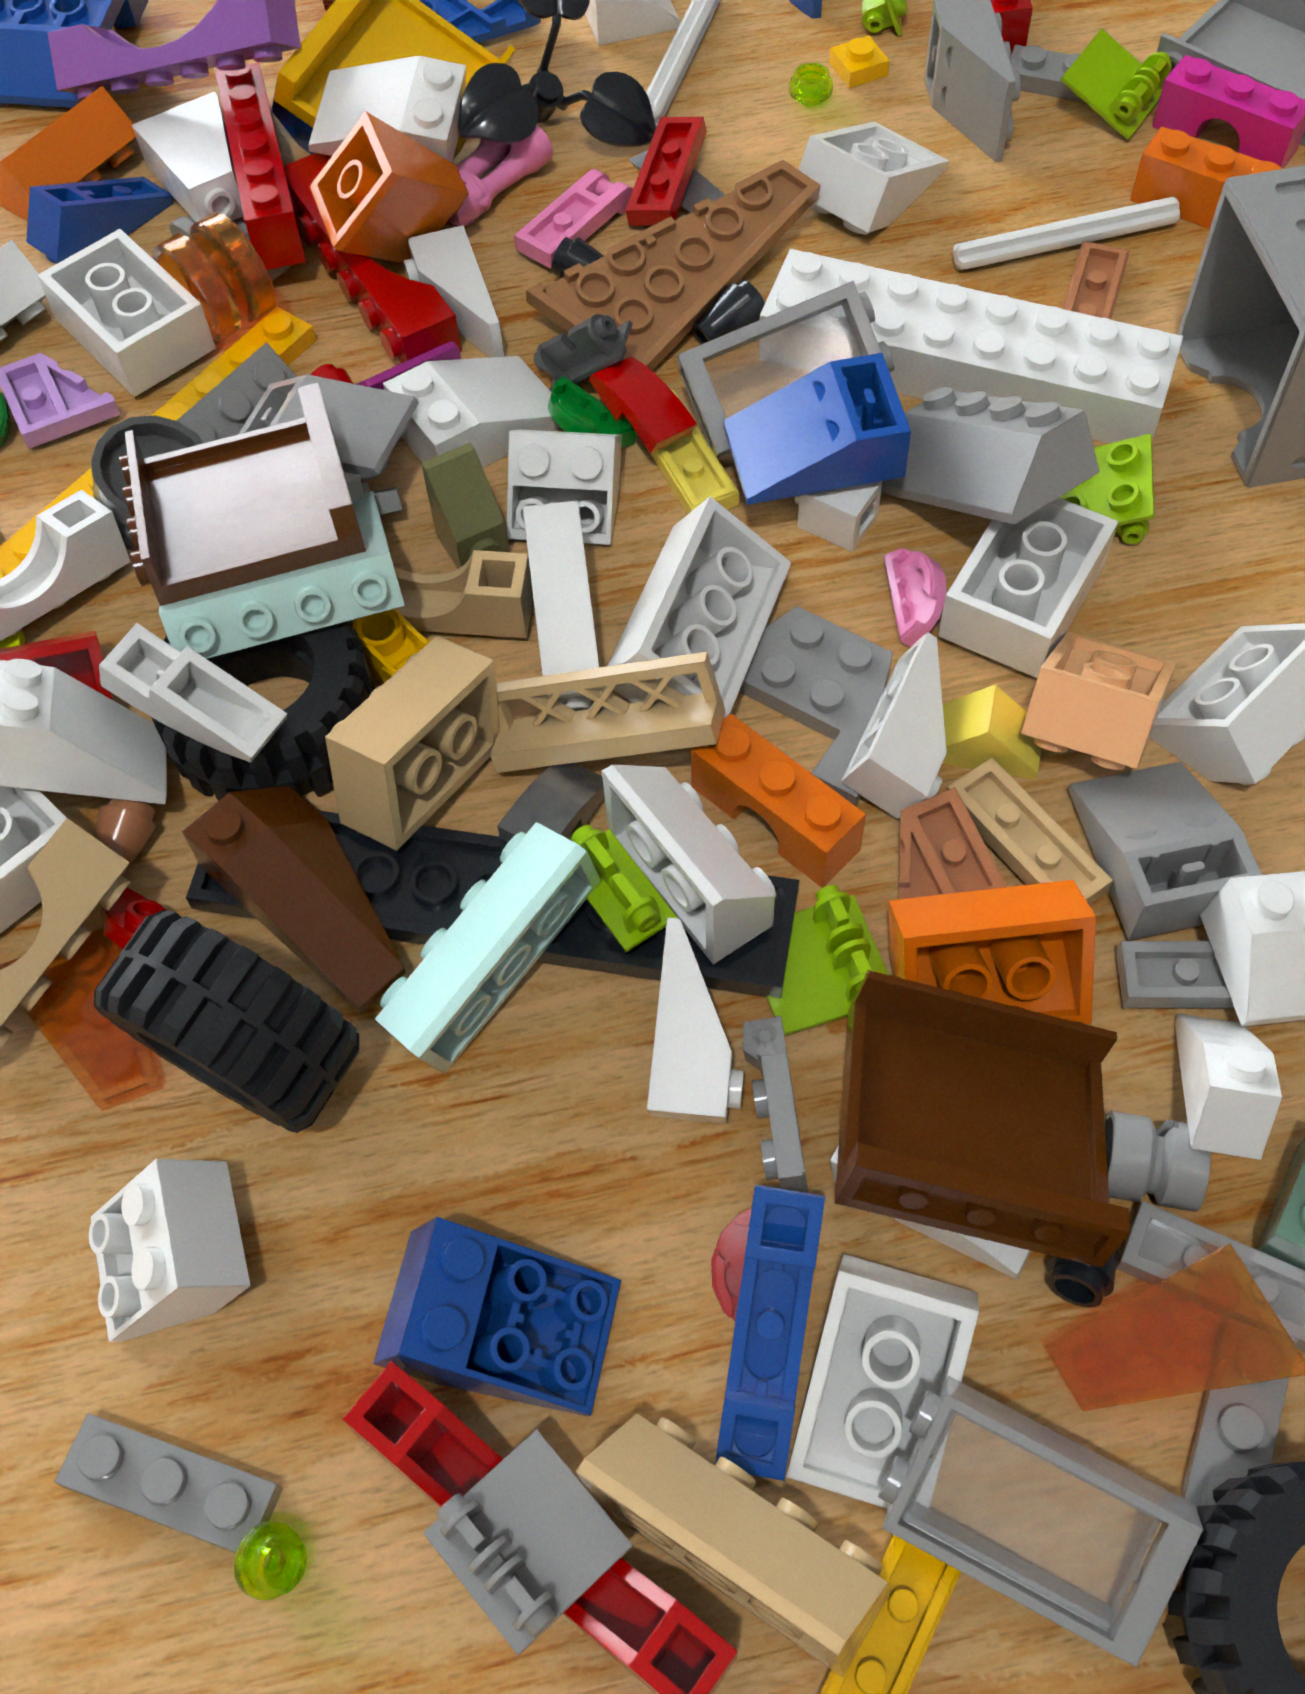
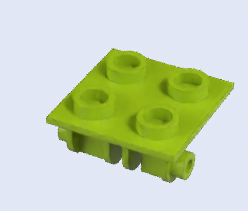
M1101 28L1060 80L1072 90L1075 96L1086 102L1104 118L1110 127L1116 129L1129 140L1160 99L1163 81L1171 72V58L1165 52H1155L1149 55L1143 63H1140Z
M1151 433L1094 447L1100 472L1059 497L1119 521L1116 532L1122 537L1123 542L1127 544L1140 543L1149 531L1148 519L1155 518Z
M828 885L821 888L815 895L817 902L814 907L795 912L782 998L766 997L774 1018L775 1016H781L784 1036L847 1017L851 1003L867 971L870 970L889 975L854 894L849 896L846 892H840L837 885Z

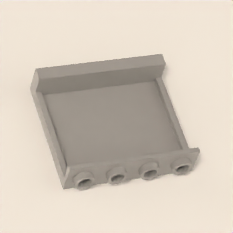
M1219 0L1179 38L1164 32L1160 37L1157 52H1165L1170 56L1171 71L1185 55L1193 58H1202L1214 66L1235 74L1250 76L1256 82L1280 91H1290L1305 100V0ZM1305 130L1300 142L1302 146H1305Z

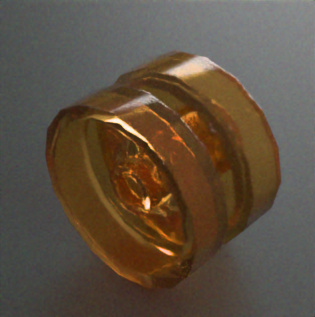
M214 211L190 227V238L177 233L153 249L154 260L202 304L215 345L239 331L240 320L252 323L276 308V294L262 259L239 227L224 214Z

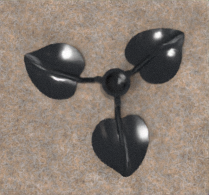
M518 0L521 6L534 17L544 19L552 16V25L541 64L529 83L524 85L521 84L520 77L515 69L504 63L487 64L477 70L471 77L460 103L458 120L460 137L480 138L503 144L518 143L532 134L537 123L549 120L556 108L565 111L569 105L584 100L587 102L581 110L580 120L587 132L603 143L619 147H641L650 144L656 130L651 104L644 88L632 76L617 71L605 72L594 81L592 93L587 90H581L565 97L560 79L548 71L561 26V17L569 20L582 18L587 11L590 0Z

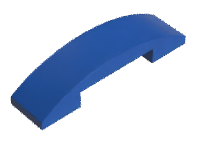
M755 1185L715 1464L720 1457H724L738 1465L749 1475L785 1481L811 1286L816 1266L825 1196Z

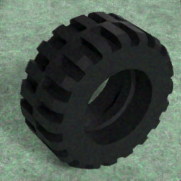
M346 621L207 658V660L246 686L274 677L297 678L309 683L304 693L293 704L283 710L287 713V719L251 763L200 743L152 718L181 776L188 778L192 787L205 796H213L215 794L219 801L222 796L224 797L229 792L289 786L300 796L312 791L318 796L332 787L330 782L332 780V773L325 737L338 722L348 717L369 698L375 687L361 640L356 630L349 627ZM166 636L163 641L170 645L168 637Z
M161 910L144 919L94 990V1008L116 1027L196 1080L206 1084L254 1114L260 1115L269 1122L282 1126L291 1132L298 1133L314 1124L359 1053L360 1036L356 1032V1028L352 1023L343 1019V1015L321 1000L319 995L295 981L292 976L277 966H273L260 958L255 952L233 942L224 934L212 928L209 929L192 918L182 917L170 910Z
M1305 1461L1266 1464L1248 1469L1247 1477L1229 1478L1213 1490L1215 1505H1201L1196 1508L1203 1531L1184 1568L1181 1591H1173L1168 1601V1615L1182 1616L1185 1635L1177 1636L1173 1639L1180 1664L1197 1667L1201 1675L1193 1681L1191 1686L1195 1694H1305V1680L1296 1670L1287 1654L1280 1634L1277 1615L1278 1592L1283 1574L1293 1556L1305 1545Z

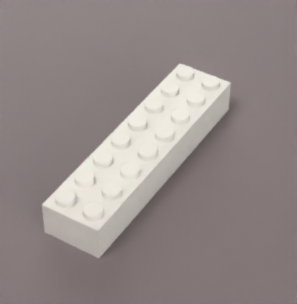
M795 249L789 250L760 314L761 320L854 280L858 293L866 292L872 303L875 322L870 324L877 342L884 341L891 352L895 369L890 372L897 393L922 399L926 393L934 389L952 387L954 391L972 393L984 391L987 393V396L1000 398L1019 396L1022 398V401L1035 403L1055 401L1059 403V406L1084 409L1092 439L1106 443H1113L1150 433L1153 440L1183 339L1181 335L1163 332L1158 329L1145 328L1108 318H1100ZM842 305L759 339V361L806 372H812L830 361L862 356Z

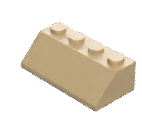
M635 1414L584 1458L576 1473L592 1497L604 1510L843 1678L889 1597L888 1582L878 1576L883 1568L878 1560L847 1540H844L840 1549L818 1536L814 1531L819 1523L805 1510L785 1498H781L775 1507L752 1491L756 1481L751 1475L724 1457H720L714 1466L692 1451L696 1441L691 1435L664 1417H661L657 1424L654 1425L639 1414Z

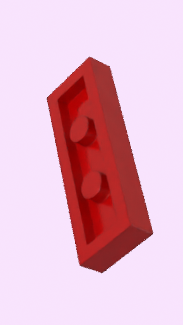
M704 116L660 117L625 209L629 226H653L671 216L676 220L707 133Z

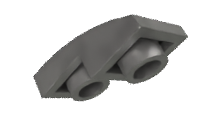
M575 763L549 766L531 783L497 826L500 839L509 842L521 831L527 834L536 822L568 838L575 827L580 828L588 823L604 799L602 776Z

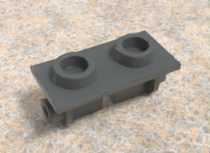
M595 314L582 323L570 328L567 336L561 333L541 343L534 354V362L538 369L547 371L553 377L549 390L552 391L554 383L562 376H565L579 386L591 374L620 362L626 354L627 347L625 344L633 323L629 320L616 327L614 320L610 316Z

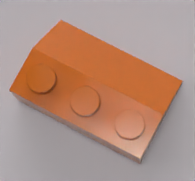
M103 86L99 87L0 161L1 207L28 222L30 187L99 181L103 178L98 172L101 168L109 163L116 169L135 153L130 147L136 139L131 126L133 123Z
M1161 126L1142 153L1130 201L1141 204L1163 198L1176 197L1179 201L1180 219L1210 229L1223 185L1227 178L1285 168L1270 161H1261L1235 152L1227 146L1215 145L1194 138L1183 131L1171 130Z
M1074 880L889 900L890 957L893 976L1070 1021L1082 1022L1086 1025L1092 1024L1096 916Z

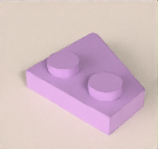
M42 353L0 367L1 389L28 449L121 415L113 395L105 392L103 395L96 393L88 388L83 377L71 370L61 369L56 361Z

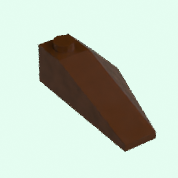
M289 786L229 792L182 831L200 867L359 1014L364 1012L397 979L406 973L395 948L328 820Z

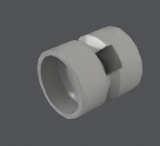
M1110 1110L1105 1119L1109 1198L1139 1202L1146 1193H1151L1159 1206L1197 1212L1202 1206L1208 1186L1211 1152L1191 1149L1188 1123L1166 1120L1159 1129H1156L1151 1118L1148 1116Z

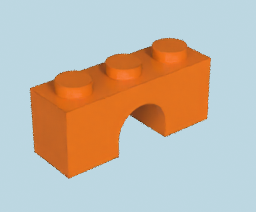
M730 713L723 719L717 744L693 747L691 749L692 788L732 819H736L747 807L757 812L773 829L778 839V854L821 888L861 850L866 814Z

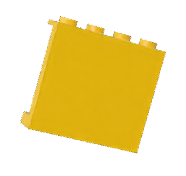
M335 0L300 44L301 48L296 49L279 70L274 101L313 128L329 71L420 55L466 65L467 87L475 72L487 64L504 63L510 66L516 49L510 45L501 58H497L419 0ZM459 135L454 157L461 151L467 138L460 137Z

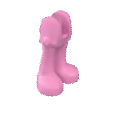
M536 125L532 134L518 143L503 144L480 139L481 143L476 150L456 165L469 195L464 199L459 211L449 218L450 224L454 227L461 225L466 227L473 224L479 216L490 209L492 200L500 192L523 177L536 173L552 159V144L542 128ZM499 164L491 173H489L483 179H480L481 176H483L485 173H487L489 170H491L493 167Z

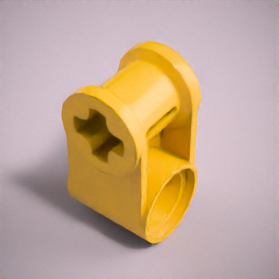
M395 608L354 619L352 623L353 629L356 630L361 640L370 673L382 685L401 669L412 655L418 653L431 641L421 635Z

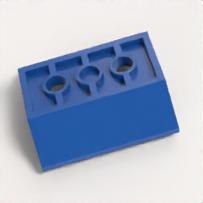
M0 0V104L10 103L37 105L39 107L73 108L81 101L78 100L76 93L57 91L47 32L79 24L109 30L113 26L118 28L137 27L149 0Z

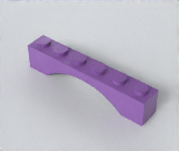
M217 0L212 9L190 31L177 40L152 48H140L129 43L114 30L84 24L47 32L57 91L76 93L79 101L85 99L101 86L107 92L111 91L114 94H132L139 92V84L146 83L147 86L155 87L174 84V76L181 75L182 78L187 79L204 78L209 76L210 68L217 67L218 70L223 71L240 70L246 68V60L254 59L256 62H276L283 59L282 52L301 48L294 0Z

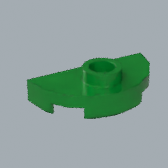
M562 376L554 383L549 398L548 410L553 421L564 432L622 435L621 448L635 444L638 434L628 420L623 418L616 421L605 404L565 376Z

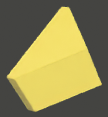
M996 684L943 703L947 753L942 764L975 769L992 757L1011 776L1037 779L1042 748L1033 742L1034 737L1021 734L1027 711Z

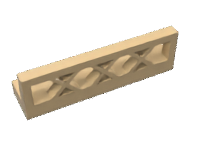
M708 652L496 683L500 731L490 752V757L497 773L717 744L725 707ZM696 673L702 693L683 695L668 687L667 683L672 676ZM632 683L649 694L643 702L628 703L611 692L617 684ZM577 691L594 702L589 709L575 711L560 703L557 699L562 692ZM523 699L541 710L536 717L514 720L507 700Z

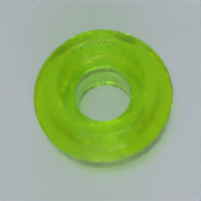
M805 63L798 66L789 81L791 97L806 106H815L826 101L833 93V80L829 76V70L819 63Z
M266 1521L253 1527L241 1541L234 1561V1575L241 1591L249 1597L263 1601L275 1599L292 1591L298 1585L305 1572L307 1563L305 1546L296 1531L287 1524L277 1521ZM270 1551L269 1561L263 1568L265 1558Z

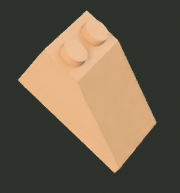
M1068 631L1040 667L1021 734L1034 737L1033 742L1037 746L1049 751L1063 753L1067 752L1069 748L1091 755L1090 759L1092 762L1104 768L1124 770L1128 766L1137 769L1177 663Z

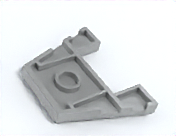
M796 606L765 627L739 693L833 739L834 742L812 771V774L857 807L861 795L843 784L841 780L887 685L893 652Z

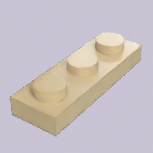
M992 757L947 787V790L956 787L982 839L1026 885L1074 880L1089 905L1109 892L1113 879Z

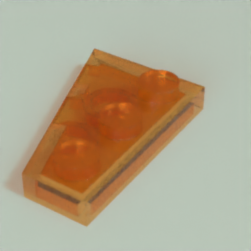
M104 927L92 931L69 961L61 955H57L43 973L53 982L29 1012L25 1010L102 1112L163 1089L153 1051L116 1027L94 1008V990L123 950L104 934ZM19 958L1 964L0 970L13 964Z
M1231 1243L1045 1346L1082 1411L1305 1375V1359Z

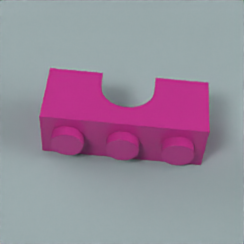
M1185 55L1164 80L1153 128L1159 130L1162 126L1171 130H1180L1189 136L1198 138L1213 119H1221L1230 123L1237 131L1240 140L1238 153L1261 161H1270L1285 168L1297 152L1305 130V100L1290 91H1280L1256 82L1250 76L1235 74L1214 66L1205 59Z

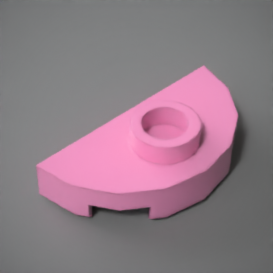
M899 548L884 555V561L900 641L912 647L923 635L931 632L941 616L947 594L946 576L940 564L924 553Z

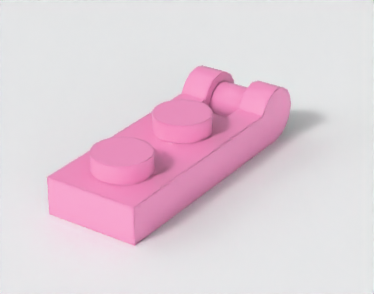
M591 169L514 235L516 250L551 269L555 252L565 237L573 240L580 237L585 241L616 213H626L625 209L633 188L622 182L614 184L609 181L607 174L597 169Z

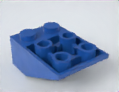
M883 353L830 361L724 420V429L747 505L903 478L906 474L911 429Z
M435 1217L410 1233L373 1364L385 1368L392 1361L409 1376L434 1384L573 1414L591 1416L621 1280L446 1219Z

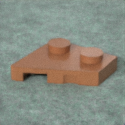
M956 787L901 810L898 899L1007 887Z

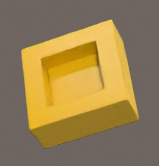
M870 36L855 38L847 43L830 48L829 64L848 88L888 76L890 60Z

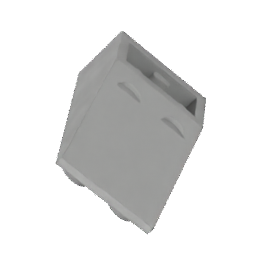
M934 0L924 75L931 106L995 162H1000L1003 159L1005 142L1011 141L1013 136L1012 102L1019 100L1021 89L1019 72L1013 71L1011 67L1010 43L1008 41L1003 42L1001 35V15L999 12L994 13L990 0Z
M305 374L269 384L239 434L304 418L297 388L319 383L344 472L360 475L361 479L370 480L380 475L386 469L389 462L388 457L398 439L406 433L409 427L408 421L419 402L415 396Z
M1181 761L1069 784V793L1097 863L1113 879L1109 893L1128 941L1204 925L1200 914L1230 878L1262 875L1241 827Z

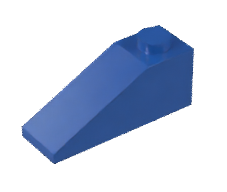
M145 177L30 187L26 242L44 253L49 261L58 264L118 229H121L127 235L171 206L174 197L168 191Z

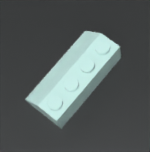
M537 822L527 834L521 831L507 843L500 855L502 864L487 882L482 879L471 887L461 902L460 909L463 912L448 930L441 928L429 938L420 953L423 961L408 979L404 976L397 979L388 988L380 1001V1006L383 1009L375 1020L415 1056L446 1074L601 882L592 860L584 848Z

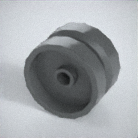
M156 415L131 417L112 425L97 440L91 458L93 497L112 510L126 549L136 551L127 526V518H131L123 493V487L128 485L119 461V456L127 454L125 432L133 430L144 459L203 444L197 433L180 422Z

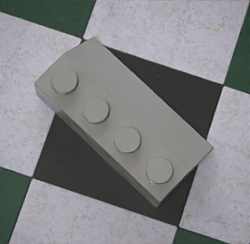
M952 387L934 389L923 396L921 404L905 412L911 429L906 474L903 478L882 481L881 493L1015 525L1100 472L1086 412L1084 409L1059 406V403L1055 401L1035 403L1022 401V398L1019 396L1006 398L987 396V393L984 391L965 393L954 391Z

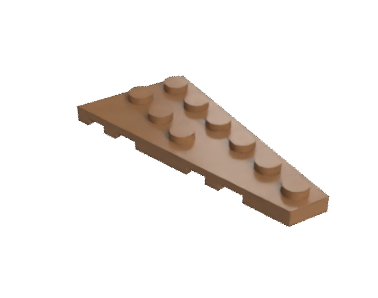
M781 160L736 183L734 191L712 202L708 197L693 205V212L677 220H674L671 216L607 249L606 256L583 267L578 263L564 270L563 278L545 287L542 283H539L527 289L526 302L567 332H569L570 328L582 323L595 314L610 316L614 320L616 327L630 320L633 325L625 344L627 351L622 360L632 356L653 371L692 330L693 325L701 320L730 283L736 284L819 198L821 185L785 160Z

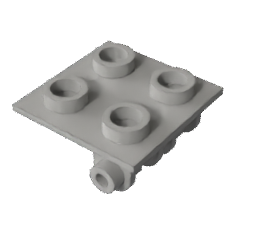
M537 1429L464 1496L458 1493L449 1499L437 1511L436 1514L439 1519L423 1532L518 1656L633 1547Z

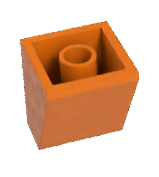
M365 111L309 186L333 248L341 252L403 263V260L411 259L407 238L440 231L448 219L459 211L464 199L469 195L455 164Z

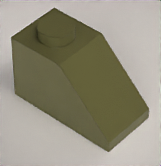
M471 442L422 462L421 465L436 535L457 569L469 560L473 550L509 552L505 521Z

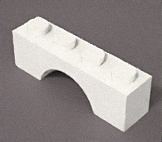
M80 490L36 516L35 537L27 556L15 570L0 579V641L15 635L24 626L52 609L61 607L70 598L93 584L107 579L113 572L131 562L112 510L83 490Z

